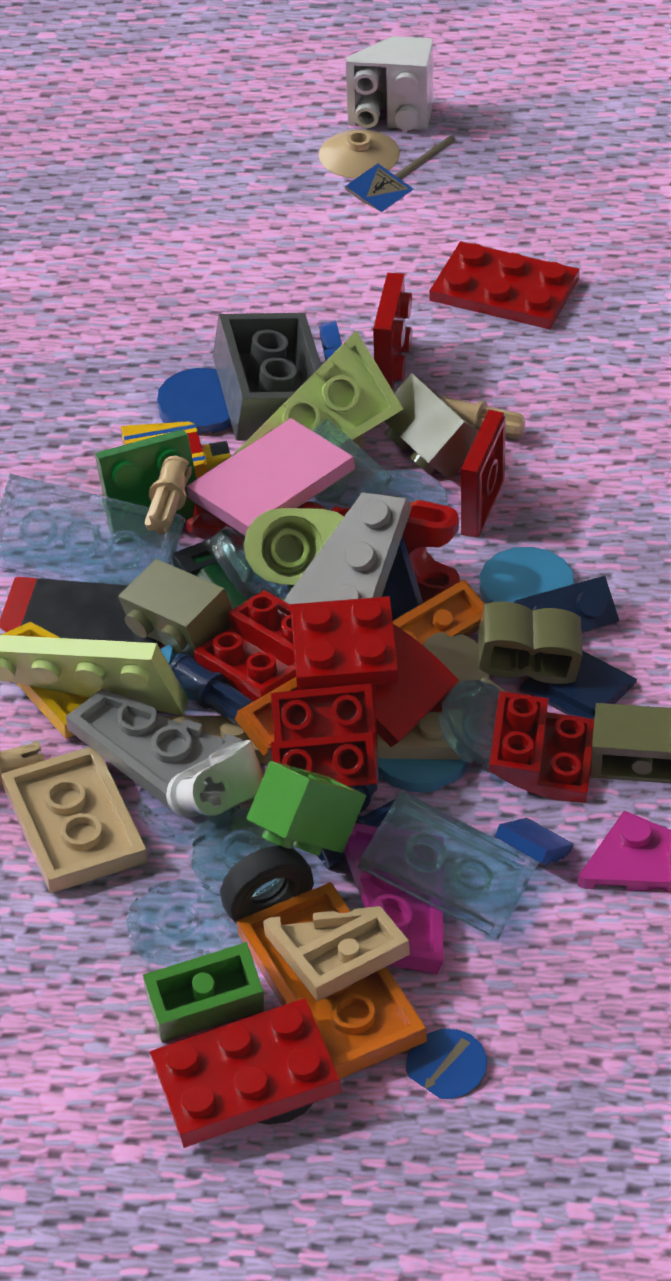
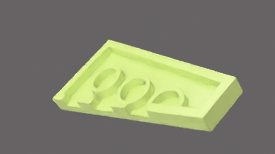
M356 330L232 456L291 418L340 448L402 411L403 407Z
M0 635V681L14 682L90 698L101 689H105L155 707L156 711L184 716L189 699L157 643Z

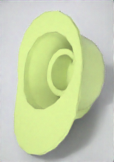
M279 508L268 510L256 517L246 531L243 544L246 560L253 572L265 581L280 585H295L344 516L338 512L325 509Z

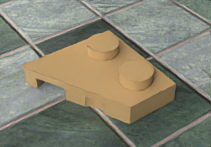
M381 906L357 908L347 913L335 911L313 913L314 922L281 925L280 916L270 917L263 921L265 936L317 1002L410 955L409 940Z

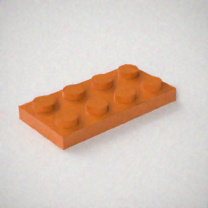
M329 882L237 920L236 923L239 937L243 943L247 942L253 960L281 1006L306 998L338 1077L341 1079L427 1042V1032L425 1025L387 967L317 1002L265 936L263 921L270 917L280 916L281 925L314 922L313 913L328 911L338 913L351 912L332 882Z

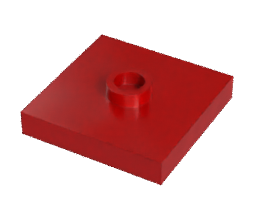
M488 409L461 468V535L475 538L477 536L480 537L504 483L506 428L504 412Z

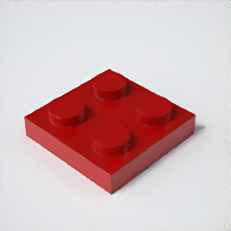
M387 272L373 327L374 360L391 389L394 390L395 381H404L406 355H402V353H410L412 346L413 329L405 324V319H410L412 293L405 292V274Z
M390 596L290 604L297 690L368 683L373 685L398 683V665Z

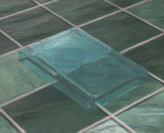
M401 790L362 855L358 867L499 940L539 862Z

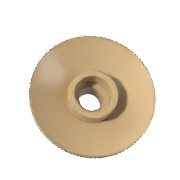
M363 129L338 133L327 139L319 150L321 164L328 171L347 178H357L377 163L390 170L395 166L400 156L399 147L392 138L377 131Z

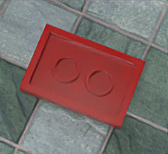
M460 241L429 290V301L551 330L579 280L580 269L562 265L558 262L544 261L523 256L519 253H510L484 247L476 243Z
M306 998L150 1051L155 1071L183 1148L342 1093L340 1079Z

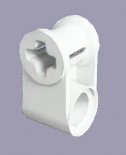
M245 740L224 747L211 754L208 759L174 776L167 786L166 793L168 805L172 811L178 816L185 818L201 814L214 816L239 803L255 798L264 773L251 741Z

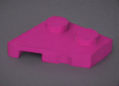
M623 811L578 875V886L584 889H594V884L626 886V891L662 889L666 892H671V830Z

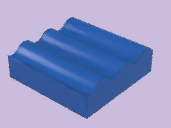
M529 818L499 824L495 834V838L544 865H548L551 861L556 863L560 858L564 859L571 852L574 843Z

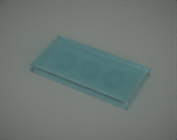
M9 474L0 504V568L43 579L129 585L155 559L172 565V553L177 550L186 519L182 515L175 514L169 531L159 535L155 530L149 531L144 523L150 507Z

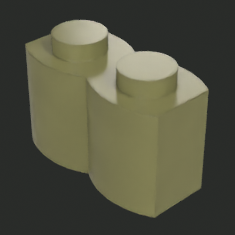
M500 601L484 604L478 629V668L494 676L508 678L528 675L537 681L550 684L576 682L582 660L580 616L557 608H543L532 611L526 606L512 602Z

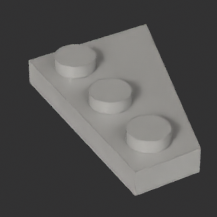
M362 492L283 601L290 605L382 597L412 509L408 500L401 497Z
M101 689L66 716L67 729L170 810L172 809L168 805L166 793L167 786L174 776L208 759L214 752L243 741V739L226 734L224 738L203 731L202 724L188 719L179 723L156 714L155 707L105 689Z

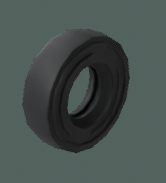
M280 845L265 847L247 855L236 863L224 877L220 888L222 905L228 916L236 923L237 920L312 890L314 886L312 870L305 858L292 847L291 849ZM283 878L269 892L251 897L265 883Z

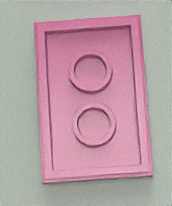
M291 418L187 485L188 497L246 536V531L254 519L264 512L279 508H298L355 470L354 456Z

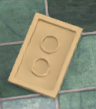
M91 747L1 774L5 793L50 894L148 863L146 847L103 757Z

